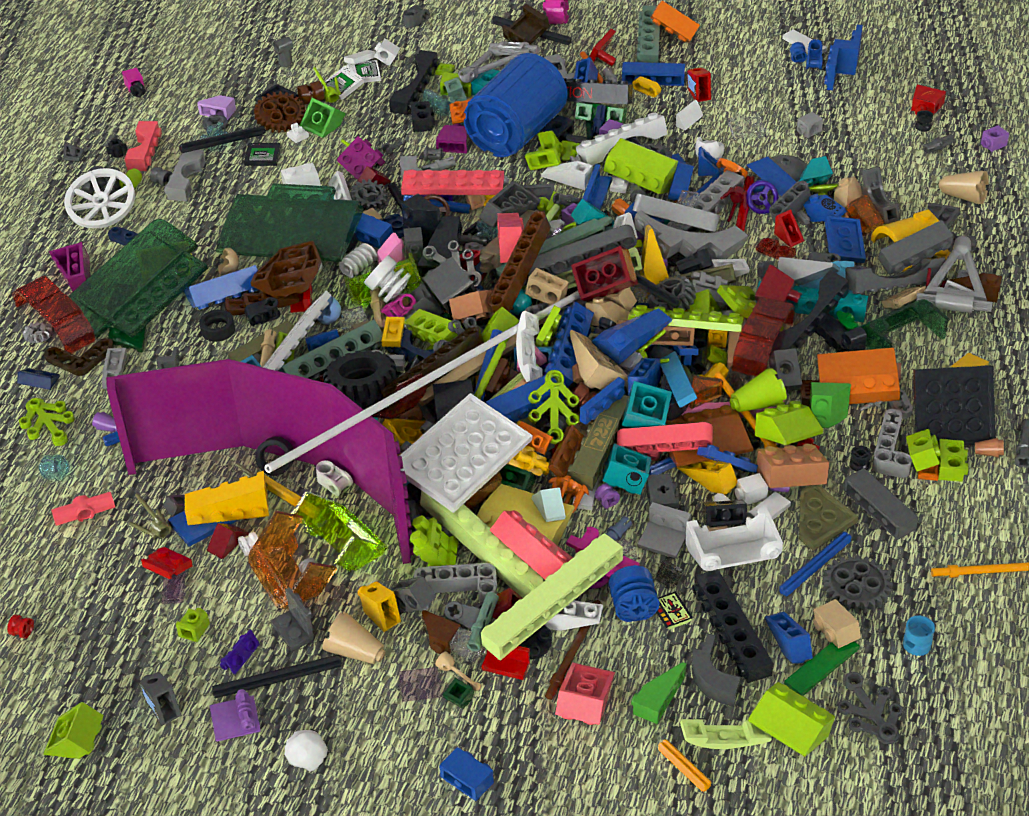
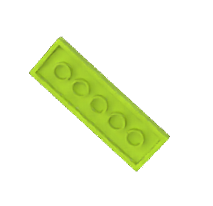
M636 305L628 315V320L659 308L672 318V321L667 326L741 332L744 325V316H740L739 313L721 315V312L711 311L708 314L703 313L702 310L685 312L682 308L666 310L665 307H655L650 309L645 305Z

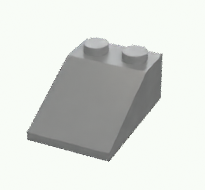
M779 257L778 269L794 279L795 286L796 284L803 285L820 279L830 270L835 273L840 271V267L830 262Z

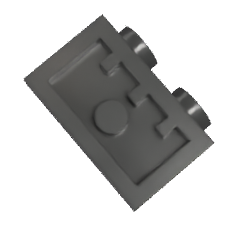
M289 587L285 589L289 611L270 621L292 652L314 641L313 632H315V628L311 622V618H313L311 610L308 606L304 607L299 594L294 593Z

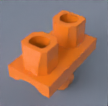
M521 421L519 426L533 435L532 441L527 446L533 447L535 451L545 455L553 436Z

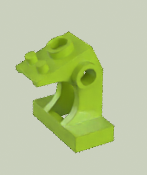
M552 130L538 133L541 146H539L538 151L529 152L525 155L529 169L536 170L560 165V155L563 152L562 143L559 142Z

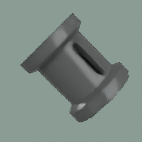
M427 146L425 147L424 161L442 160L443 148L431 149Z

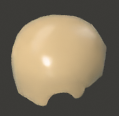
M225 248L220 256L224 262L218 266L220 275L235 272L239 267V258L236 252L231 248Z

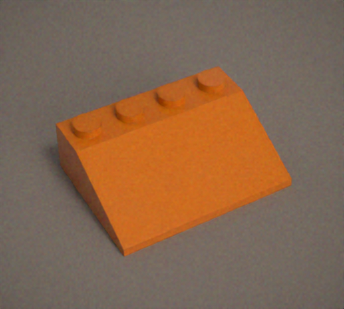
M894 348L817 354L820 383L851 384L849 404L900 400L899 377Z

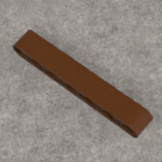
M536 211L530 216L488 300L494 313L501 307L510 312L551 229L543 211Z

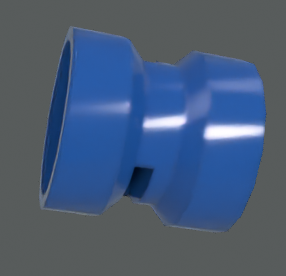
M795 42L790 46L792 61L804 62L807 58L804 44Z

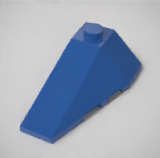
M658 308L604 330L592 340V344L620 365L672 321V318Z

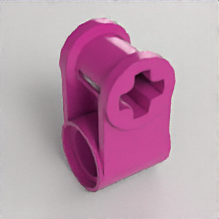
M401 293L380 311L385 313L387 317H404L413 308L412 306L415 305L416 300L411 294ZM408 296L410 298V303L407 306H404L402 304V300L404 297Z

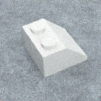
M313 163L281 170L283 187L291 204L324 196L318 173Z

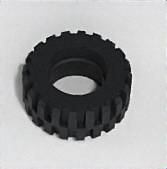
M371 350L364 352L355 351V353H347L343 357L336 358L335 361H332L327 366L323 375L324 383L335 386L363 410L383 400L381 390L398 378L394 360L385 353L382 354L379 351L372 352Z

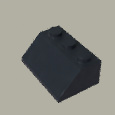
M416 194L402 202L403 229L421 227L424 249L427 247L440 222V209L421 195Z

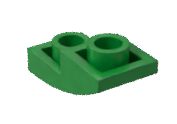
M840 310L836 312L838 319L848 331L860 326L854 321L855 317L851 313H845Z

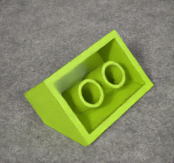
M790 401L789 404H780L776 408H766L764 411L756 413L755 436L788 445L823 434V428L809 406L801 405L799 401Z
M777 682L766 690L748 721L806 757L829 736L835 716L806 697L796 693L787 685Z

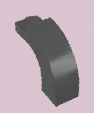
M876 166L862 170L864 186H861V191L869 212L882 224L899 221V205L887 198L883 189L880 167Z
M707 633L705 642H700L699 649L693 648L691 666L693 680L700 691L710 699L734 707L739 692L740 677L723 673L713 666L711 659L715 649L716 635Z

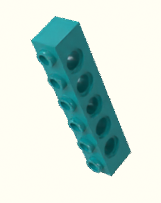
M794 286L793 290L802 293L798 303L788 299L784 307L757 300L756 303L759 305V308L809 315L817 303L819 289ZM848 293L845 298L839 300L837 307L829 313L835 319H838L836 313L838 310L845 313L849 312L855 317V322L864 323L868 296Z

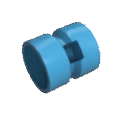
M921 615L908 619L903 639V647L908 653L922 656L931 650L935 625L931 619Z

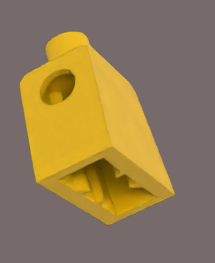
M373 582L368 586L359 588L358 596L361 599L364 613L383 632L401 622L393 591L379 582Z

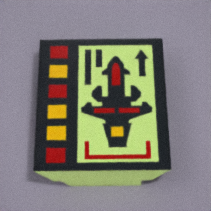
M676 591L658 597L660 603L656 613L666 628L673 629L689 623L693 619Z

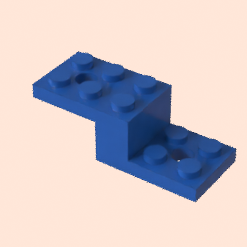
M857 24L856 30L852 31L851 41L835 39L834 44L830 45L824 85H827V90L833 91L836 73L855 75L863 25Z

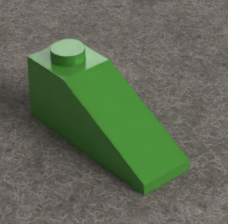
M686 663L678 664L643 685L640 692L635 693L632 698L633 714L658 724L686 676Z

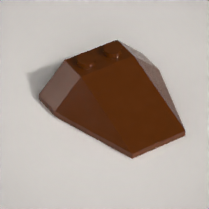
M314 241L280 248L254 274L250 282L251 286L274 298L279 296L287 297L292 293L307 291L322 263Z

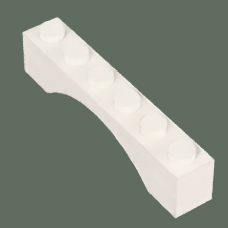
M650 113L648 117L636 119L634 123L624 124L619 129L609 130L607 134L595 136V139L582 141L580 145L576 146L577 155H579L581 162L595 165L603 161L606 154L616 145L620 138L644 136L654 140L668 134L665 118L663 115Z

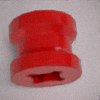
M17 614L13 615L7 626L8 634L13 636L19 635L20 638L27 639L33 631L34 620L28 617L22 618L21 615Z

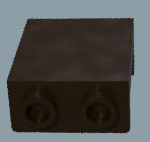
M525 4L522 7L524 14L509 27L503 25L502 30L503 36L507 40L520 43L527 42L531 45L550 28L546 15Z

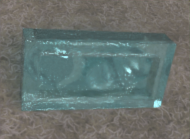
M430 89L424 90L422 101H429L430 107H433V112L442 117L447 115L450 109V101Z

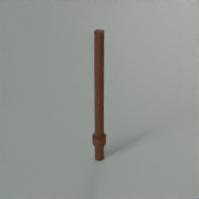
M594 600L593 602L595 604H602L599 600ZM591 625L580 627L559 669L552 675L549 681L550 686L545 693L547 699L552 700L558 688H561L565 679L564 676Z

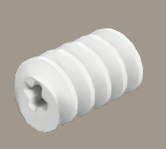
M362 243L339 261L340 270L343 274L353 278V275H358L359 272L378 259L377 253L372 246Z

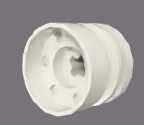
M389 255L380 262L364 281V284L372 291L378 287L382 288L378 297H381L385 292L388 294L383 300L386 304L401 293L411 277L409 273L403 278L400 277L405 269L401 268L395 272L394 268L397 262Z

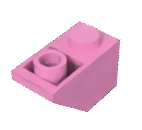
M392 233L377 251L378 265L389 255L397 262L394 271L402 268L405 262V256L402 252L404 244L396 233Z

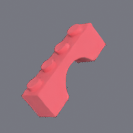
M158 121L138 122L135 131L137 141L142 144L128 149L125 156L127 171L133 168L139 171H147L148 166H151V157L155 155V147H158V137L162 135Z

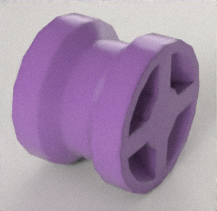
M607 483L602 484L595 491V498L601 501L602 506L606 509L616 505L620 500L619 493L613 491V487Z

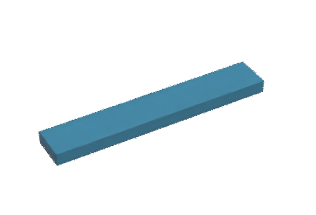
M674 351L661 358H669L670 361L660 365L679 407H683L696 400L697 396L677 353Z

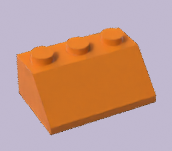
M661 1L656 6L650 17L653 19L652 22L654 24L664 26L668 33L676 34L678 39L684 43L691 41L700 26L664 1Z

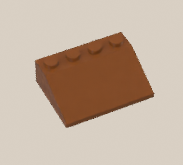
M723 405L715 409H704L696 413H684L672 421L668 420V417L666 418L665 425L710 423L713 426V446L719 447L718 451L720 452L729 451L735 453V455L753 452V447L740 415L736 409H732L731 405ZM698 449L667 452L677 467L710 460L697 455Z

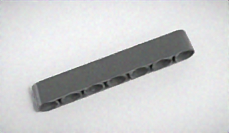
M625 224L538 255L523 286L527 285L529 276L536 268L555 276L572 270L571 265L616 247L622 246L626 249L634 247L637 240L633 227Z

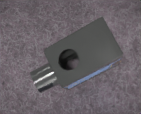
M160 672L144 676L140 681V686L146 703L160 725L163 726L182 716L173 687ZM160 699L166 701V705L163 708H161L162 704L159 702Z

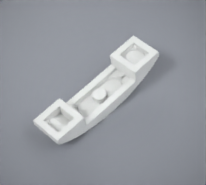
M523 311L518 324L516 351L521 373L529 383L543 376L542 368L536 366L534 335L539 334V319L537 315Z

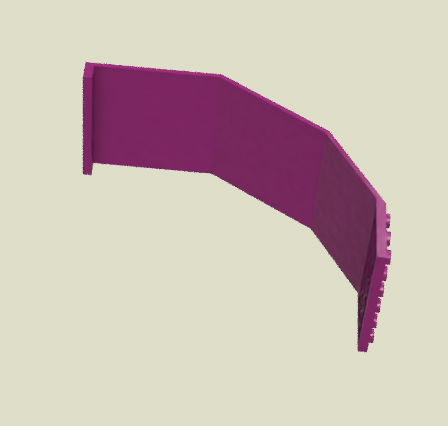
M231 359L106 377L107 393L128 475L136 474V463L241 446L257 450L261 443L271 437H282L288 440L293 449L363 411L361 407L332 384ZM370 416L295 458V460L317 465L325 460L330 461L341 470L346 471L357 486L393 515L402 563H411L410 556L414 555L413 545L409 543L411 542L410 536L412 534L411 529H409L411 522L410 516L406 514L410 513L408 500H404L408 498L407 487L403 485L407 484L405 471L400 470L403 469L402 456H397V454H400L399 442H394L391 431ZM271 445L265 450V452L271 454L285 455V451L277 445Z

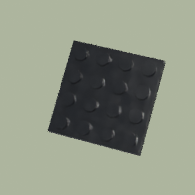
M993 365L913 369L915 433L929 429L931 436L936 435L938 444L939 439L964 441V446L975 445V442L996 438Z

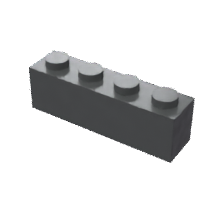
M940 220L881 249L878 260L889 275L900 273L906 267L914 266L920 260L931 258L935 253L950 248L954 235L945 223Z
M863 468L845 478L843 491L897 540L916 530L919 518L916 513L903 504L899 498L894 496L886 486H883L866 469Z

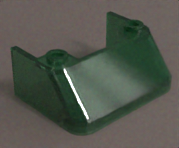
M921 299L860 327L866 332V347L869 350L892 348L893 343L884 335L916 320L921 321L941 340H944L949 317L928 300Z

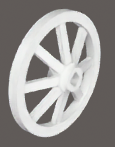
M108 168L92 170L81 175L70 185L65 195V209L71 220L82 227L105 228L119 222L130 212L135 201V190L131 180L118 170ZM98 177H110L104 192L100 191L96 181ZM116 179L121 180L126 185L109 195ZM91 180L95 194H88L79 188ZM128 192L127 200L125 203L112 202L114 199ZM75 194L92 201L72 206ZM93 208L84 218L74 213V211ZM107 208H119L120 210L109 217ZM99 210H102L104 219L91 221Z

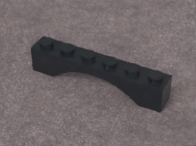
M425 50L418 52L415 57L418 74L409 85L393 93L389 100L391 113L408 115L411 111L410 102L419 101L420 94L424 93L425 85L429 84L430 77L434 76L435 69L440 64L437 52Z
M830 270L819 282V297L811 313L794 327L775 332L763 345L764 356L769 358L773 351L800 349L805 339L813 335L818 324H822L827 314L837 307L839 300L847 296L849 280Z

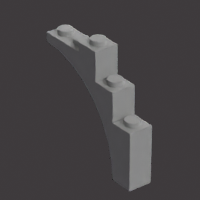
M641 210L636 213L633 220L635 229L642 235H645L646 225L652 227L661 255L665 260L677 252H680L687 258L692 256L693 253L706 248L711 259H727L744 247L748 235L736 225L726 230L711 233L679 230L660 223Z

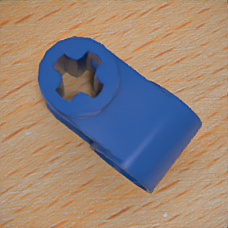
M813 39L809 42L806 69L819 68V70H822L823 45L820 40Z

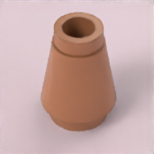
M998 438L975 442V454L993 457L1004 455L1003 439L998 440Z

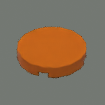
M719 158L716 164L719 169L721 167L724 168V172L729 170L744 176V180L748 175V172L743 167L730 160Z

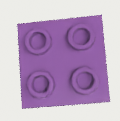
M244 689L237 691L235 700L209 705L216 742L261 732L254 695L249 696Z

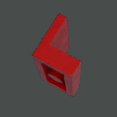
M312 284L307 291L298 293L300 300L298 303L290 305L291 313L305 312L312 305Z
M517 646L502 660H499L487 650L481 666L482 670L524 680L530 665V649Z

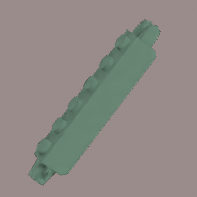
M604 217L599 220L594 218L546 239L538 255L613 229L610 226L604 227L612 223L611 217ZM507 263L496 268L498 276H501Z

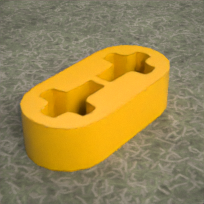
M640 76L632 83L634 90L651 97H656L661 93L660 85Z

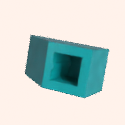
M827 157L811 159L806 165L799 181H806L809 187L816 183H827L833 174Z

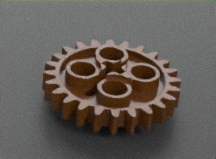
M280 91L279 94L273 92L272 96L268 93L267 98L262 96V100H258V104H255L254 116L257 124L266 127V131L272 129V133L275 130L280 133L281 130L287 132V129L292 130L291 125L294 123L300 125L306 110L303 101H299V97L294 98V94L288 96V92L282 95Z

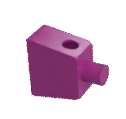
M460 123L444 125L436 138V149L443 148V152L467 154V131L465 126H462Z

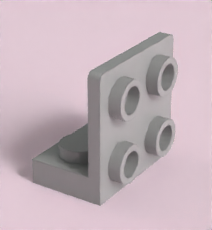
M652 502L649 507V522L638 542V547L677 558L686 540V523L691 521V513Z

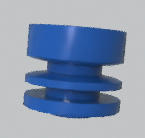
M637 565L626 566L611 575L608 587L613 599L615 613L619 619L625 622L646 620L657 612L660 602L657 591L654 588L655 584L652 574L647 568Z

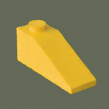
M709 460L677 467L681 472L714 493L725 495L737 486V478L731 463Z

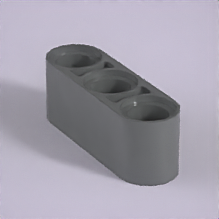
M806 181L795 183L770 207L769 212L774 224L777 215L790 209L793 215H795L804 207L803 204L811 196Z

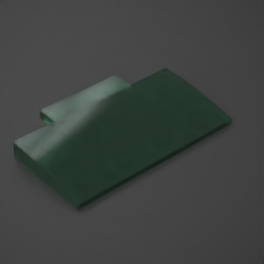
M273 183L267 196L236 195L220 234L216 252L223 254L225 248H231L237 255L272 257L280 248L313 240L321 261L342 262L364 210L360 201L333 199L336 193L333 186Z

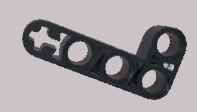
M830 313L827 314L825 321L822 324L819 323L816 327L815 333L819 337L822 336L825 339L824 341L835 349L836 353L860 351L866 348L867 335L862 327L858 326L848 331Z

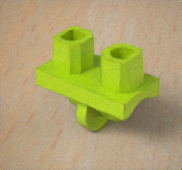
M553 191L550 201L546 197H539L541 201L537 209L545 211L547 215L553 205L556 204L553 202V196L557 192ZM558 204L560 209L551 220L558 219L563 205Z

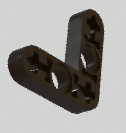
M103 338L80 357L58 347L46 349L44 356L48 363L76 376H83L105 359L107 349L114 348L111 339ZM92 356H97V358L89 359Z

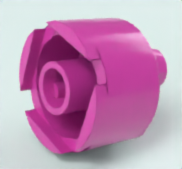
M545 0L543 2V11H546L549 24H567L569 15H567V10H569L568 0Z

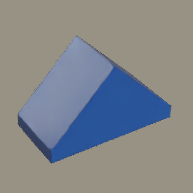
M699 147L698 176H714L717 172L724 173L722 167L719 169L716 166L718 161L704 148Z

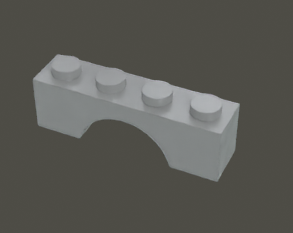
M195 150L180 155L179 161L174 167V172L170 175L169 182L164 188L168 200H188L192 190L190 179L186 177L202 171L206 163L204 150Z

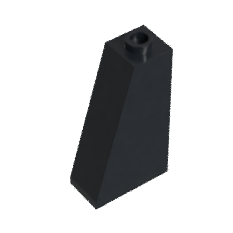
M442 216L427 245L434 246L438 254L446 259L452 257V253L448 248L450 241L455 240L460 246L462 235L460 216ZM456 244L451 246L452 249L457 247ZM432 250L427 251V254L432 253ZM422 255L418 263L421 277H425L428 271L440 266V263L435 260L427 261Z

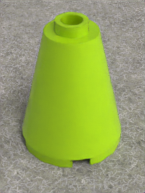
M772 368L766 369L732 393L729 400L732 409L743 412L785 404L786 402H783V400L787 399L786 389L781 379L777 380L775 374L778 373Z

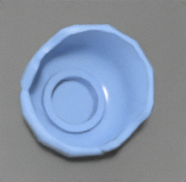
M330 296L327 300L329 305L321 311L322 314L317 318L319 323L328 325L339 318L341 306L333 296Z

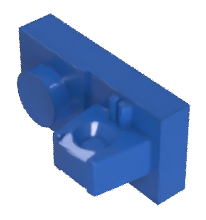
M694 344L693 346H669L678 355H681V363L683 365H691L692 355H698L699 349Z

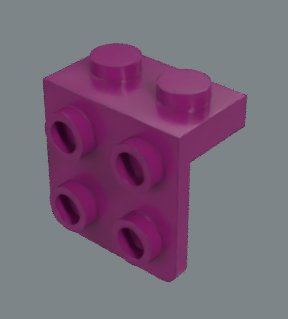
M359 136L337 158V162L357 180L366 166L372 168L376 163L380 166L385 163L382 158L384 155L377 149L374 151L371 148L372 144L366 139L362 140Z

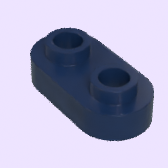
M118 226L108 231V237L113 242L128 247L139 243V236L133 231Z

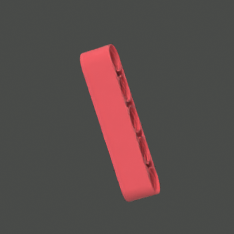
M700 422L620 429L617 431L616 444L641 454L695 450L699 447L713 445V426L710 423Z

